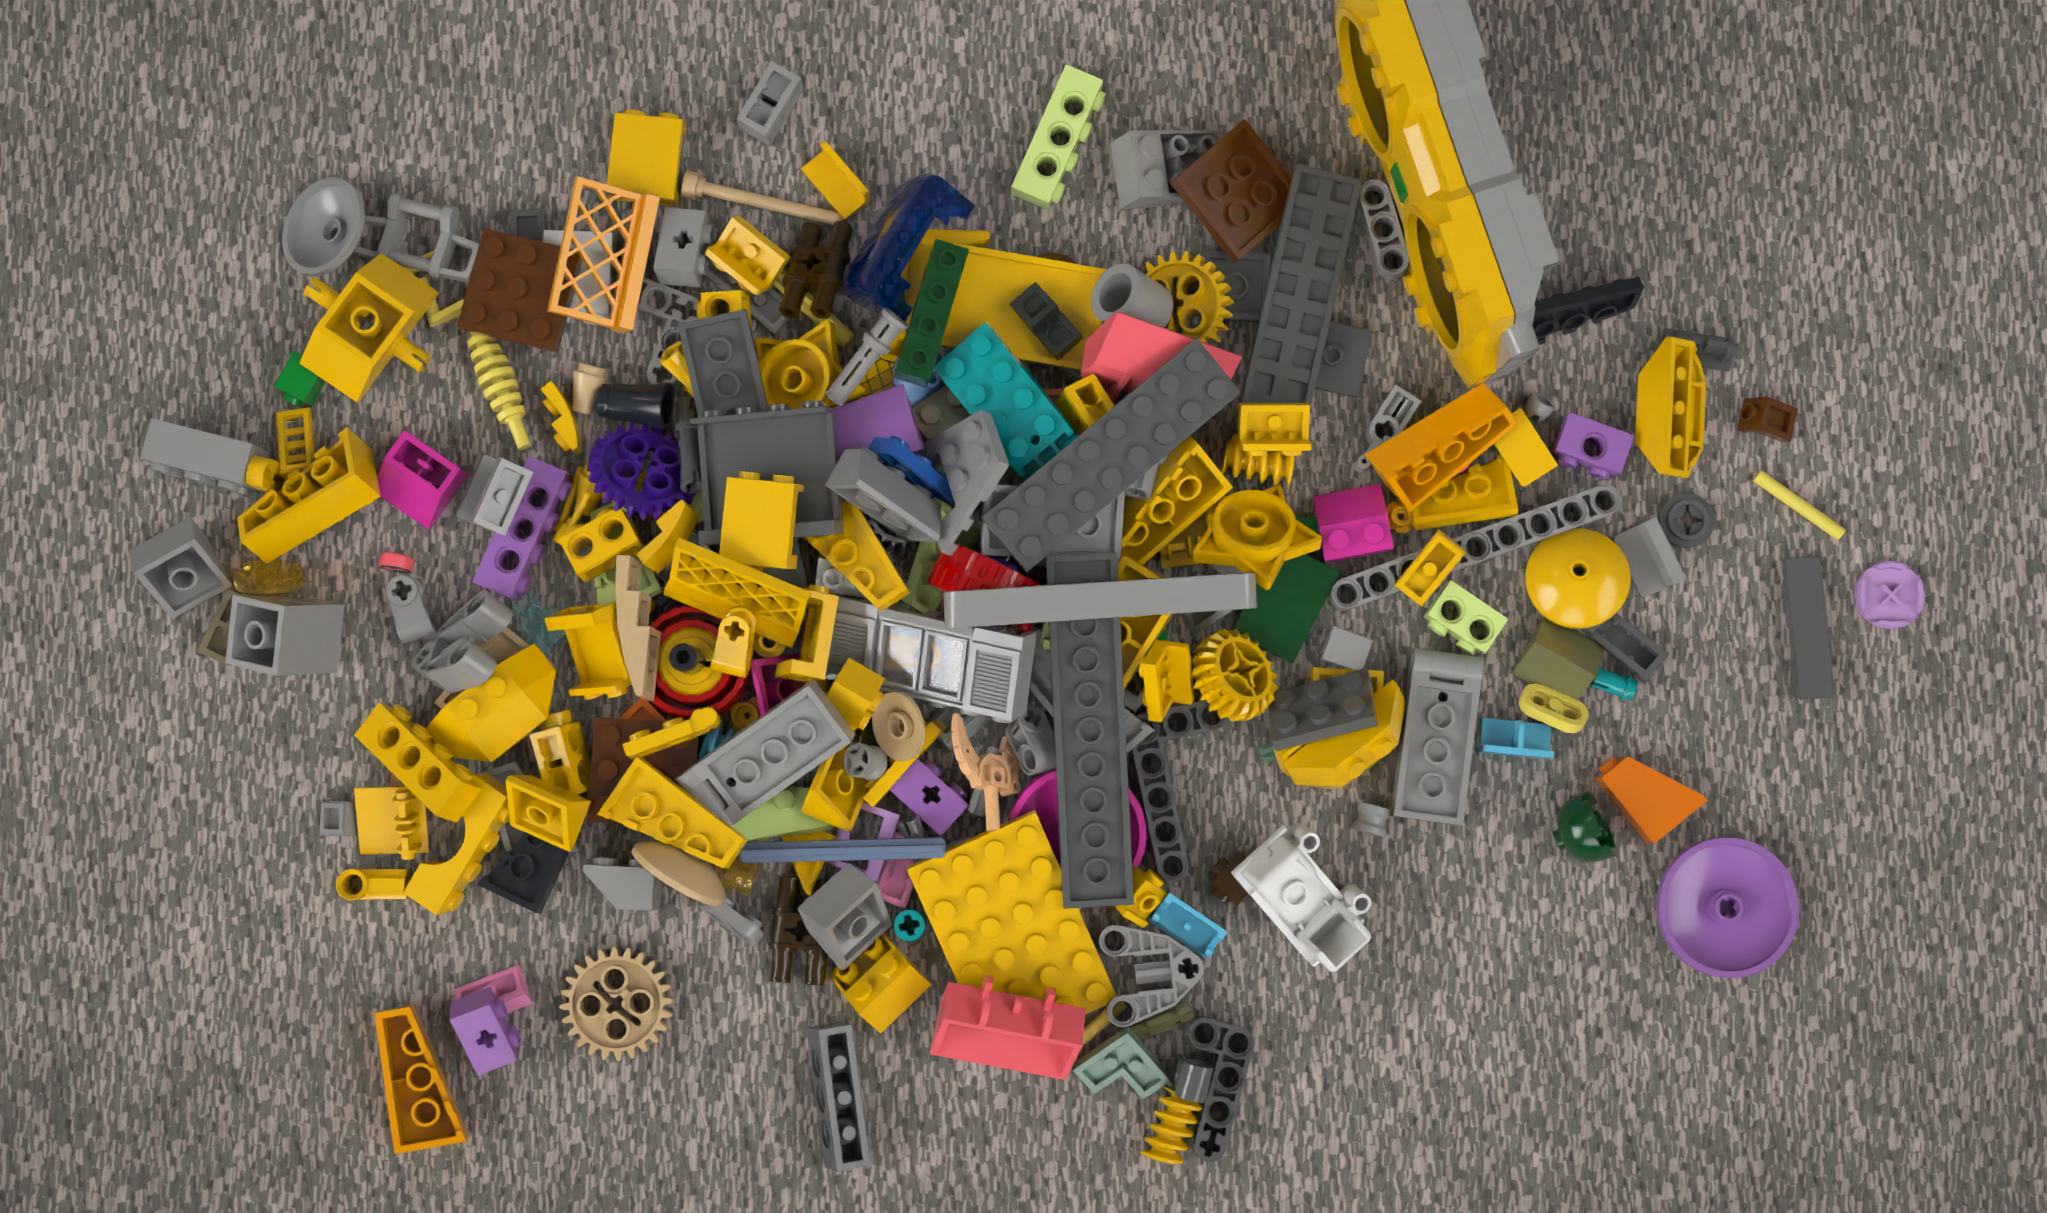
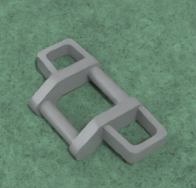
M393 192L388 201L387 218L365 215L364 229L367 226L385 228L377 252L358 247V243L352 253L353 255L373 260L382 253L400 266L429 272L431 277L447 278L469 283L479 244L459 236V209L451 205L440 207L407 199L404 194ZM407 213L440 220L441 233L432 259L397 251L406 225ZM456 245L472 250L468 266L463 272L448 269Z

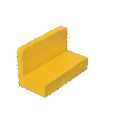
M824 141L820 144L821 152L803 166L801 171L846 222L871 201L870 193L830 145Z
M1519 408L1511 413L1517 425L1497 440L1494 445L1520 485L1525 487L1557 467L1558 464L1523 410Z

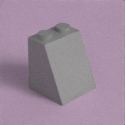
M235 594L232 596L225 664L275 676L337 673L345 604L312 598Z

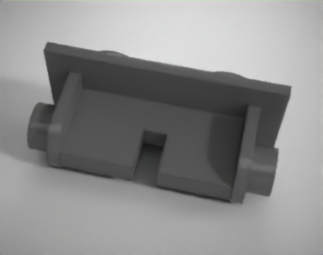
M1665 328L1664 339L1666 337H1676L1696 343V354L1702 368L1730 371L1731 357L1736 356L1738 344L1733 343L1732 338Z

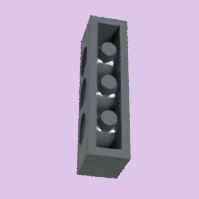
M835 1022L807 1027L825 1168L840 1172L870 1166L852 1024Z

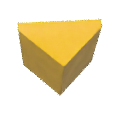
M849 744L819 765L800 811L844 831H852L864 802L863 797L868 792L865 785L869 782V780L849 776L845 772L843 756L850 746Z
M509 775L506 779L510 826L570 852L574 848L591 801L533 775Z

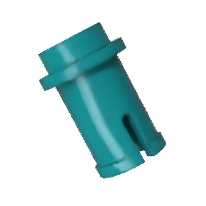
M1599 667L1590 687L1619 696L1620 701L1625 699L1631 701L1636 692L1638 681L1633 680L1632 675L1624 677Z

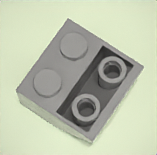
M594 857L593 864H584L583 872L616 909L641 911L661 909L663 881L646 870L636 859H629V865H620L621 858Z

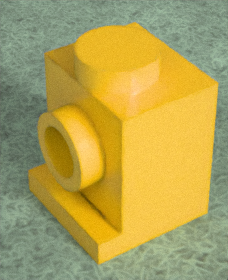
M1133 865L1134 905H1119L1115 907L1122 916L1145 928L1149 924L1145 919L1168 893L1162 887L1165 883L1164 880L1151 869L1144 872Z

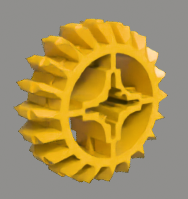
M1237 629L1232 631L1220 630L1204 638L1203 642L1193 651L1194 656L1191 660V666L1194 668L1191 675L1197 681L1193 688L1200 690L1202 694L1200 700H1206L1209 703V711L1218 710L1219 718L1228 717L1231 722L1239 720L1242 722L1248 721L1265 712V709L1275 700L1273 694L1278 689L1274 683L1278 675L1271 671L1274 663L1267 660L1265 656L1267 651H1261L1258 648V640L1250 641L1248 633L1240 634Z

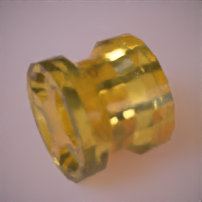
M736 857L731 866L726 869L723 882L724 889L727 891L733 889L741 890L743 895L751 896L759 863H743Z

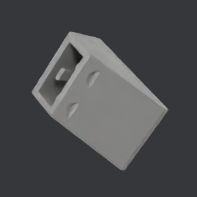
M1217 130L1129 131L1111 142L1110 146L1120 209H1142L1184 203L1185 201L1170 182L1218 141Z

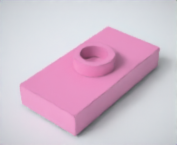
M895 831L893 838H904L902 833ZM912 859L885 860L877 882L884 902L906 909L914 886L906 869L907 866L913 864Z

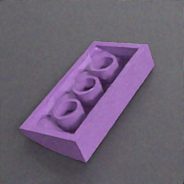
M904 384L844 404L843 406L835 407L839 459L845 449H860V447L868 449L874 437L889 439L890 436H896L909 444L908 449L914 454L926 451ZM878 458V462H880L883 465L887 464L882 459Z

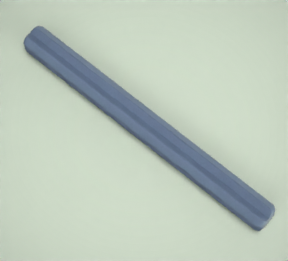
M942 837L746 842L739 856L743 863L932 859L945 857L946 843Z

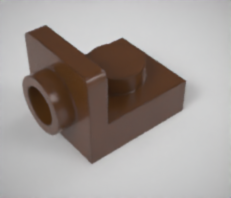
M1770 397L1745 398L1740 410L1737 430L1743 433L1757 432L1780 442H1789L1792 438L1798 408Z

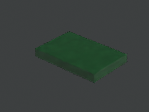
M1306 554L1284 561L1269 590H1265L1256 583L1257 608L1243 609L1232 630L1237 629L1240 634L1248 633L1250 641H1259L1258 647L1293 664L1340 571Z

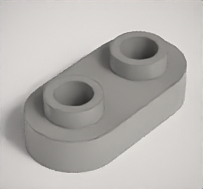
M727 897L724 903L718 907L704 903L700 904V908L708 916L746 943L756 947L764 936V933L760 930L762 923L748 913L742 916L732 909L734 903Z

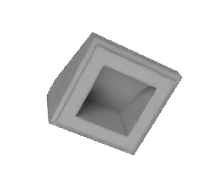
M321 801L320 836H358L355 802Z

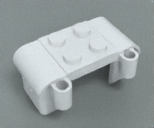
M1301 823L1293 825L1288 831L1282 825L1231 871V874L1313 967L1321 963L1329 971L1336 972L1371 939V933L1363 925L1364 919L1359 915L1366 913L1370 909L1371 899L1353 884H1349L1339 891L1307 854L1314 852L1320 844L1318 835Z

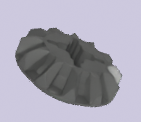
M1692 493L1678 494L1669 499L1662 507L1658 520L1666 538L1671 541L1672 545L1684 548L1696 547L1704 543L1711 536L1715 526L1714 512L1709 503L1702 497ZM1686 510L1690 518L1700 520V522L1689 526L1687 535L1684 525L1674 522L1675 519L1682 517Z

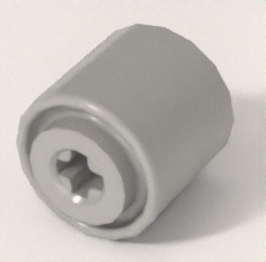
M1117 264L1107 269L1096 282L1091 295V309L1095 317L1103 322L1116 311L1165 328L1173 311V297L1169 289L1133 266Z

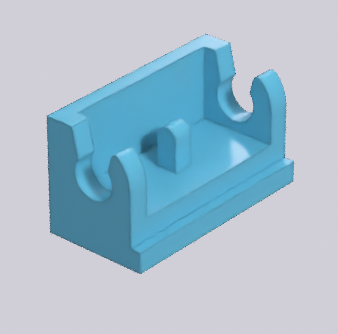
M1167 892L1168 894L1159 903L1148 921L1203 958L1211 957L1214 953V948L1219 941L1223 940L1227 931Z

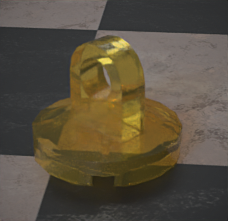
M262 559L254 560L242 565L241 570L236 569L233 572L234 586L239 592L250 596L282 597V595L300 590L306 584L304 567L294 561H290L291 566L283 565L282 560L274 559L269 563L264 562Z

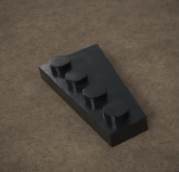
M1639 276L1625 280L1617 279L1611 283L1596 287L1588 286L1567 294L1558 293L1550 298L1535 301L1534 305L1536 308L1532 326L1539 345L1546 342V336L1560 330L1564 335L1577 331L1586 320L1591 319L1595 324L1634 309L1645 287Z

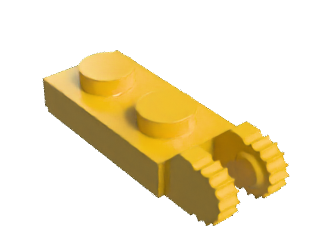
M704 707L702 710H695L690 720L684 721L683 717H679L663 723L664 729L654 733H650L649 729L639 731L629 736V742L622 744L625 754L634 760L636 757H645L711 732L712 729L718 728L721 725V716L712 707Z

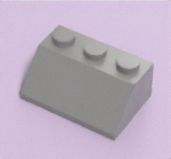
M865 447L844 450L825 486L905 541L938 542L941 536V505L931 499V492L919 485H911L905 481L904 478L906 476L903 472L892 466H884L877 461L879 456Z

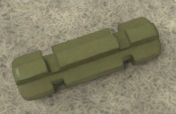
M1183 1002L1175 1005L1176 1009L1174 1010L1166 1009L1144 1019L1145 1021L1141 1023L1139 1021L1128 1027L1143 1041L1146 1039V1035L1156 1036L1176 1028L1177 1023L1181 1022L1184 1025L1195 1018L1190 1004Z

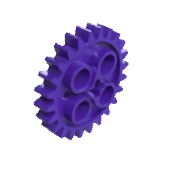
M630 423L628 431H625L620 425L616 427L615 434L608 430L605 431L604 439L597 438L595 447H592L587 471L590 472L589 482L596 483L594 493H604L603 503L614 501V511H618L622 507L626 508L627 517H631L634 511L639 512L641 520H645L647 513H651L657 521L660 518L661 512L665 514L681 499L691 505L694 495L697 493L689 494V484H687L688 491L686 493L680 488L678 442L675 443L673 441V432L663 436L661 435V429L656 428L654 432H651L647 425H643L642 430H637L633 423ZM652 451L654 454L643 487L640 492H636L635 487L647 452Z

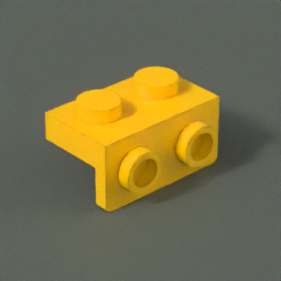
M739 215L731 218L717 243L708 247L704 253L712 260L713 265L717 269L730 274L738 281L739 286L743 290L755 295H759L772 288L790 259L787 253Z
M1239 403L1237 444L1251 456H1265L1268 454V451H1281V454L1286 456H1300L1302 451H1311L1312 443L1309 441L1310 405L1308 403Z
M1156 640L1147 656L1142 657L1139 674L1140 677L1144 678L1145 688L1142 701L1143 705L1147 706L1148 721L1162 722L1172 703L1189 705L1193 703L1195 698L1193 677L1191 675L1190 647L1188 644Z

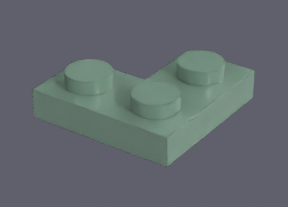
M1128 1026L1075 1061L1072 1069L1093 1094H1096L1122 1076L1144 1100L1171 1082L1169 1071Z

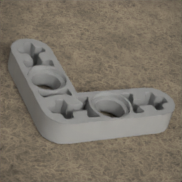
M618 273L612 277V284L616 282ZM643 277L642 284L647 286L641 294V303H638L637 309L667 321L647 370L649 382L651 384H660L658 383L659 378L654 373L656 369L662 370L664 368L659 361L661 354L667 349L668 339L672 335H680L677 324L698 320V315L696 317L690 316L688 320H683L684 315L682 312L675 309L672 310V315H668L667 313L673 305V297H678L676 304L681 307L688 308L689 304H694L693 309L696 312L699 300L691 295ZM656 291L665 293L667 298L665 305L659 309H653L648 305L649 296ZM673 375L670 380L664 379L662 383H671L673 387L678 382Z

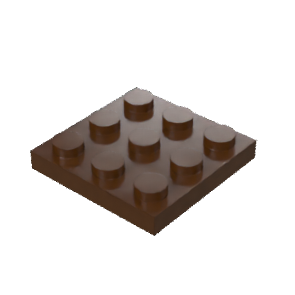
M1244 119L1170 183L1232 262L1235 263L1281 223L1291 177Z
M484 228L457 327L461 330L558 353L568 317L547 312L561 246ZM578 252L569 256L566 267L573 278L579 276L583 262ZM565 276L562 285L568 282ZM571 286L560 292L559 306L570 308L574 295V290Z
M594 718L589 792L591 803L588 808L587 822L621 824L612 819L597 815V813L634 761L626 756L622 744L629 742V736L639 731L649 729L650 733H654L664 729L663 723L667 721ZM700 736L642 758L678 785L675 778L698 761Z

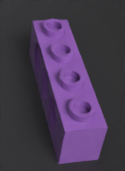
M528 456L524 468L532 471L533 475L505 536L497 533L493 534L472 581L515 601L519 595L524 596L531 583V577L528 576V573L533 563L537 565L541 561L545 552V545H542L547 532L552 533L559 520V514L556 513V510L561 500L567 501L573 488V483L570 482L572 476L569 473L531 456ZM545 490L548 496L546 503L541 507H534L532 503L533 495L537 491ZM527 521L532 522L533 533L528 538L521 539L518 534L520 525ZM511 553H517L519 556L518 566L513 570H507L504 565L505 558Z

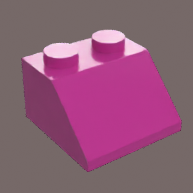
M1381 484L1313 496L1319 533L1322 537L1321 543L1325 564L1392 552L1394 550Z

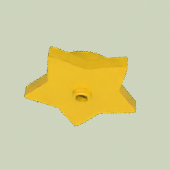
M825 320L798 339L787 341L766 338L756 339L759 367L768 405L789 404L790 409L802 408V402L823 401V405L835 408L839 406L825 395L826 390L830 388L844 369L838 360L834 323ZM859 383L844 404L863 394L866 390L865 387Z
M1281 485L1273 486L1263 491L1244 490L1228 496L1224 495L1203 513L1208 529L1195 547L1192 561L1203 564L1233 566L1243 573L1255 572L1256 583L1265 590H1269L1284 561L1320 549L1322 537L1295 519L1292 509L1286 503Z

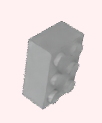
M151 418L140 459L150 462V469L162 472L164 475L183 479L184 476V478L193 480L196 483L215 488L217 484L218 487L228 489V491L249 496L250 490L261 493V491L246 484V470L250 459L254 455L271 458L272 453L248 442Z

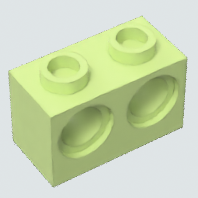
M1451 580L1445 583L1423 616L1429 621L1427 624L1428 628L1443 637L1448 633L1458 640L1456 646L1470 656H1474L1475 653L1479 655L1485 654L1508 621V618ZM1444 602H1450L1456 607L1457 615L1454 620H1447L1443 617L1441 607ZM1473 621L1480 622L1485 627V636L1482 640L1475 639L1470 633V626Z

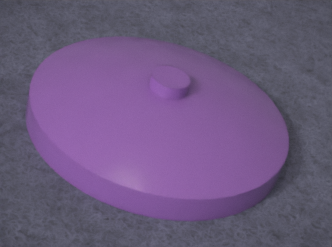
M1720 837L1693 844L1682 851L1670 863L1659 883L1656 897V914L1664 940L1673 953L1685 964L1711 976L1740 978L1756 974L1768 968L1787 950L1798 925L1799 900L1791 875L1774 854L1748 840Z

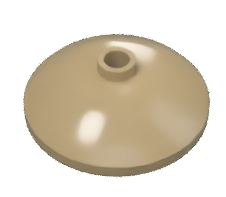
M645 840L634 845L631 851L634 858L646 870L670 887L707 905L718 907L724 903L726 899L724 886L716 870L707 861L658 840Z

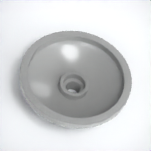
M337 177L324 178L307 187L295 200L286 217L282 234L283 252L287 262L293 269L307 276H322L337 269L352 255L361 239L365 223L363 199L354 185Z

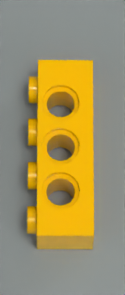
M378 702L354 736L432 813L457 823L482 790L472 780L474 774L465 766L452 761V752L441 744H435L431 740L432 733L425 727L417 723L414 724L410 720L412 714L398 704L391 707Z

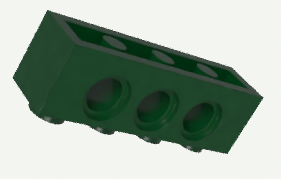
M935 239L931 247L893 378L924 388L930 382L969 249Z

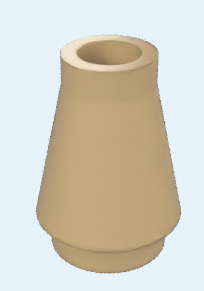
M578 363L577 370H573L572 411L591 415L598 389L601 388L602 384H605L607 379L604 377L606 369Z

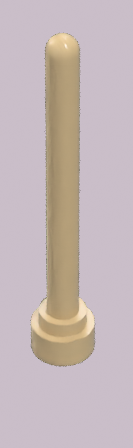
M686 170L681 197L695 200L696 197L703 198L706 195L833 225L836 221H843V217L835 211L707 182V178L701 177V173Z

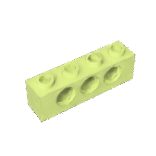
M1067 64L1065 65L1011 186L1012 195L1046 210H1049L1052 202L1059 203L1066 186L1061 183L1066 171L1069 173L1073 172L1079 158V154L1075 153V149L1079 141L1086 142L1093 126L1092 123L1088 122L1092 111L1099 112L1105 100L1106 93L1102 92V79ZM1069 103H1078L1083 108V111L1077 115H1071L1066 112L1065 106ZM1057 133H1063L1070 140L1067 144L1059 146L1052 142L1051 137ZM1049 163L1055 167L1056 172L1051 176H1043L1037 169L1040 165Z

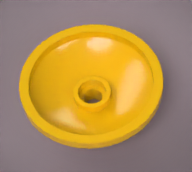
M1574 528L1541 541L1532 552L1525 572L1526 590L1536 610L1549 621L1572 629L1594 627L1611 619L1623 606L1631 584L1628 561L1617 544L1599 532L1584 528ZM1575 567H1582L1586 573L1583 576H1577L1574 574L1573 569Z

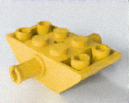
M379 254L359 269L341 293H338L322 282L318 277L311 279L310 283L320 292H317L309 285L306 286L303 295L327 309V312L314 328L300 364L355 402H360L391 358L396 356L418 373H421L425 367L415 357L425 364H429L432 355L407 340V338L439 292L384 254ZM373 320L374 325L370 329L364 330L361 323L363 321L370 323Z

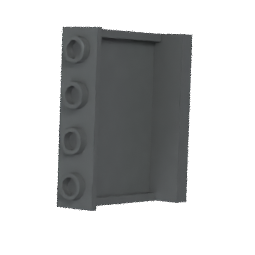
M823 401L802 402V408L790 409L789 404L768 405V412L756 413V407L735 408V415L723 416L722 410H709L701 412L702 418L690 419V424L697 425L705 520V531H698L699 545H720L727 477L739 478V471L760 473V480L772 481L773 475L794 477V484L804 485L803 492H798L793 539L844 534L842 497L825 486L839 461L835 408L824 406Z

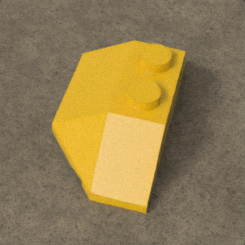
M1666 337L1638 375L1635 443L1660 475L1684 479L1689 478L1691 469L1697 463L1703 451L1706 379L1701 362L1696 354V343L1676 337Z
M534 643L496 665L493 674L486 682L464 690L442 708L426 729L432 733L431 739L435 744H441L452 752V758L494 762L548 719L557 670Z
M1394 680L1374 693L1378 726L1308 743L1282 763L1295 785L1342 790L1396 749L1399 743L1406 701Z

